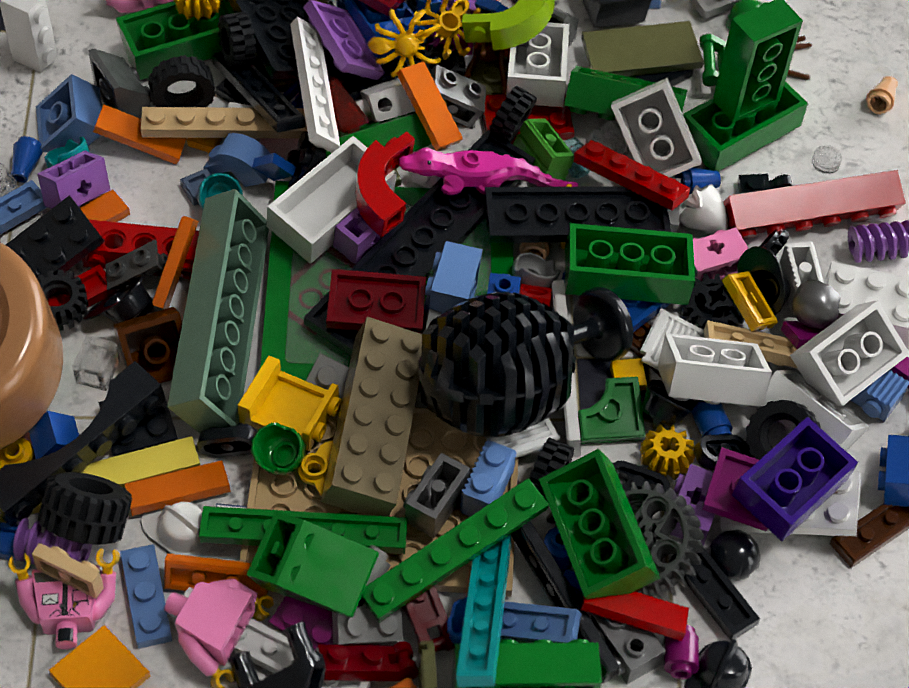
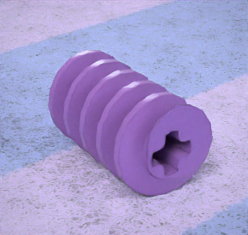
M904 220L901 223L893 221L890 224L882 222L879 225L871 223L867 227L862 224L856 227L850 226L848 229V245L854 261L860 263L862 261V254H864L866 261L872 262L874 253H876L879 261H883L886 252L889 259L894 260L897 256V251L901 258H907L909 253V220Z
M23 518L20 521L13 545V553L17 561H25L24 553L30 556L31 565H35L32 552L39 542L50 548L52 546L60 547L69 554L70 558L79 562L88 560L92 548L91 544L78 543L55 536L47 529L41 532L42 526L39 521H35L31 529H29L28 518Z

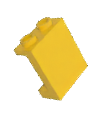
M268 355L238 403L239 422L248 424L257 430L274 422L294 428L306 444L305 450L310 452L315 441L320 442L324 437L327 429L326 423L330 416L335 417L340 409L342 399L339 398V385L332 383L329 389L326 390L281 371L279 359Z

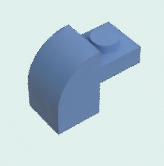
M229 133L223 144L217 145L210 151V158L205 164L204 169L207 168L211 175L231 171L245 187L266 183L268 177L252 168L254 158L271 153L260 142L247 135Z

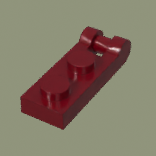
M434 585L406 604L404 609L418 643L420 641L433 640L435 653L444 649L451 651L455 649V645L447 634L448 617ZM437 626L440 636L430 639L427 630Z
M398 642L394 646L318 644L316 651H319L325 660L326 672L324 680L400 682L405 678L414 680L419 674L417 664L412 660L414 652L409 642Z

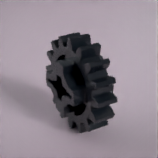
M707 274L703 275L702 281L695 278L689 304H680L683 306L682 316H689L688 322L696 323L702 329H704L707 320L738 327V324L744 323V318L722 280H720L719 274H716L714 279H710Z

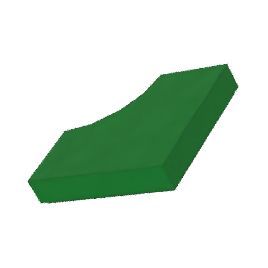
M638 377L607 378L604 394L600 401L590 408L578 411L581 444L645 440L646 434Z

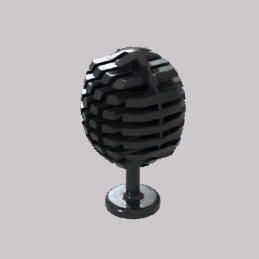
M594 287L586 290L578 297L573 309V325L546 304H542L536 299L519 293L493 292L468 299V301L461 302L439 317L434 318L422 333V356H420L418 365L419 380L421 382V402L445 423L473 436L486 438L502 437L524 431L549 418L555 410L558 412L564 407L571 396L572 372L574 373L576 368L573 346L581 344L592 357L604 362L618 360L628 353L633 341V325L630 314L623 301L614 292L603 287Z

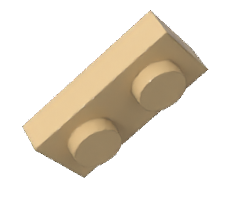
M40 542L32 552V557L38 571L96 599L103 590L104 586L100 571L94 564L85 560L79 562L70 558L69 554L60 547L52 546L50 548Z

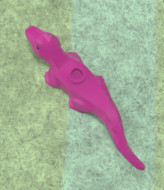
M426 147L413 154L400 157L398 160L401 169L422 176L443 178L444 184L441 187V191L447 195L458 194L464 187H476L477 191L484 195L485 187H500L503 182L512 180L527 181L539 187H566L567 184H571L572 187L578 186L576 182L555 179L550 174L541 172L538 166L530 165L523 158H513L508 154L502 156L493 151L468 150L443 154Z

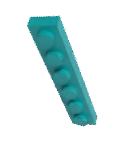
M511 534L472 561L456 673L457 687H495L512 543Z

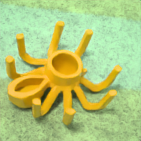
M426 0V14L436 20H419L416 23L418 26L441 24L434 38H440L439 42L446 39L442 54L444 60L452 53L449 49L452 38H454L457 51L461 56L465 57L471 50L470 47H467L463 51L457 35L459 34L465 41L464 33L459 27L463 28L461 20L463 14H466L469 10L468 0H456L449 11H445L449 0H443L440 7V15L431 12V0ZM477 7L473 14H479L481 9ZM431 34L423 36L419 40H425Z
M394 9L389 10V16L397 26L400 34L381 28L379 23L375 24V30L378 33L395 38V40H390L385 37H372L367 44L369 49L378 55L386 54L395 49V52L384 58H376V64H385L400 56L397 68L390 73L392 78L396 77V73L403 68L406 58H408L409 66L415 64L413 56L427 64L435 65L441 62V58L430 59L418 51L425 49V47L420 46L425 41L419 40V38L432 34L441 27V24L436 23L433 27L416 34L413 33L415 24L426 13L425 9H421L413 17L407 32H405L400 20L395 15Z

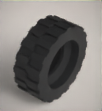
M174 56L166 61L163 60L157 67L155 66L152 69L153 72L149 75L148 84L151 100L155 107H208L214 101L213 97H215L216 92L210 67L206 66L204 61L196 59V57ZM179 81H193L196 83L194 89L185 93H171L168 91L170 85Z
M789 400L767 402V405L760 406L757 412L750 417L749 426L746 427V444L749 445L751 456L760 460L773 448L768 440V432L775 422L789 420L798 426L808 416L821 428L820 423L815 419V414L809 411L803 404Z

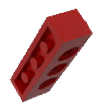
M90 220L105 242L82 259L83 267L93 268L100 264L103 269H106L105 264L153 240L157 241L158 253H164L168 256L178 228ZM199 230L195 231L180 277L191 279ZM159 271L157 273H154L153 275L161 276L163 271Z

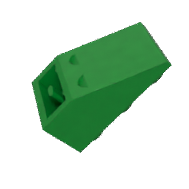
M274 511L246 575L263 589L352 618L377 561L379 552L306 520Z

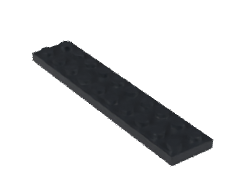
M489 130L469 149L473 151H493L502 156L508 154L513 158H523L532 166L536 158ZM440 178L404 215V220L384 235L351 270L423 276L427 280L434 273L433 263L436 252H443L445 242L461 244L486 218L484 195L477 191L476 187H464L458 194L447 195L441 191L444 183L443 178ZM521 180L505 181L500 187H515ZM328 292L304 316V325L349 355H352L358 331L326 328Z

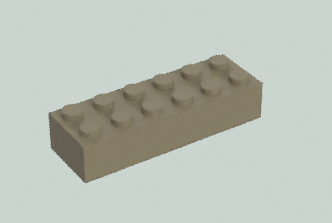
M366 317L354 341L320 502L370 516H388L397 505L420 381L418 365L420 356H422V334Z

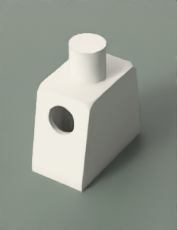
M399 78L360 91L362 100L349 104V110L354 121L368 117L369 120L374 122H381L415 111ZM380 99H382V103L378 107V102Z

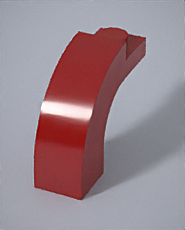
M407 131L398 138L390 139L385 146L375 140L362 155L358 167L355 188L357 207L367 225L381 238L404 220L406 203L390 189L385 178L390 172L400 166L398 161L400 157L413 154L415 138Z

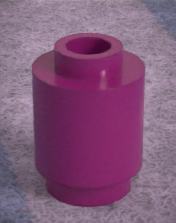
M687 625L686 634L682 641L664 636V649L666 650L664 670L676 679H687L698 672L699 637L695 634L694 627Z

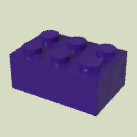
M807 416L740 477L732 496L780 541H783L849 479L859 462Z

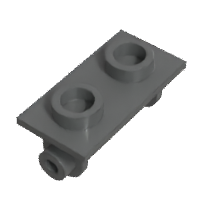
M153 240L105 264L107 290L110 291L114 288L122 289L133 279L143 274L150 276L163 271L168 256L164 253H158L157 241Z

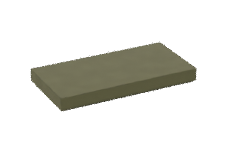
M690 21L582 32L581 40L590 69L623 76H635L703 68V57Z

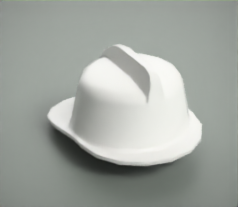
M179 502L172 506L166 505L163 509L142 514L141 524L143 531L172 554L200 557L208 552L213 543H200L199 533L202 510L193 503Z

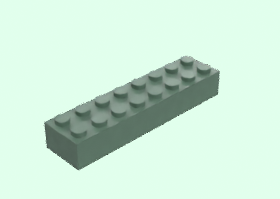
M237 189L205 198L167 407L199 434L211 427L223 428L239 424L238 403L244 395L269 234V228L266 226L267 220Z

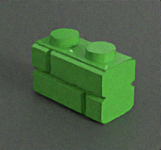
M546 119L525 120L519 130L520 134L517 135L513 145L536 158L533 166H538L541 172L550 174L555 179L565 181L569 173L568 169L574 163V154Z

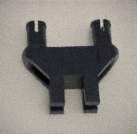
M305 622L291 625L290 628L283 630L294 658L292 664L263 680L258 678L249 651H244L234 655L235 657H230L228 662L233 670L238 688H322L326 672L325 660L319 651H315Z

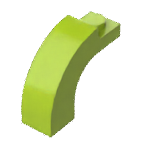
M518 0L515 5L502 12L463 14L462 26L466 43L492 42L493 50L508 49L521 45L534 38L546 27L552 17L555 0Z

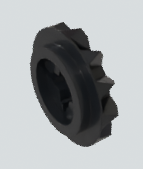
M784 228L779 231L774 230L759 247L770 250L776 256L787 243L789 232Z

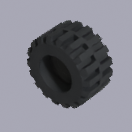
M77 472L54 474L47 479L38 521L42 527L51 533L70 541L91 545L115 543L123 537L132 495L119 484L99 476Z

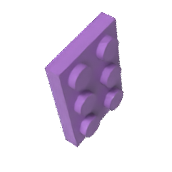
M309 0L303 8L309 16L310 24L321 36V43L331 53L336 68L343 73H351L362 78L379 80L385 72L380 64H376L375 55L369 49L366 40L348 10Z

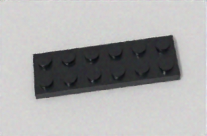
M485 187L484 191L489 243L566 242L570 223L672 232L667 208L625 187Z

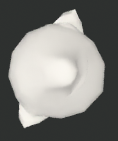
M712 184L703 188L696 186L693 193L684 201L686 206L679 213V223L691 229L705 231V233L711 235L719 230H729L726 209L717 190Z

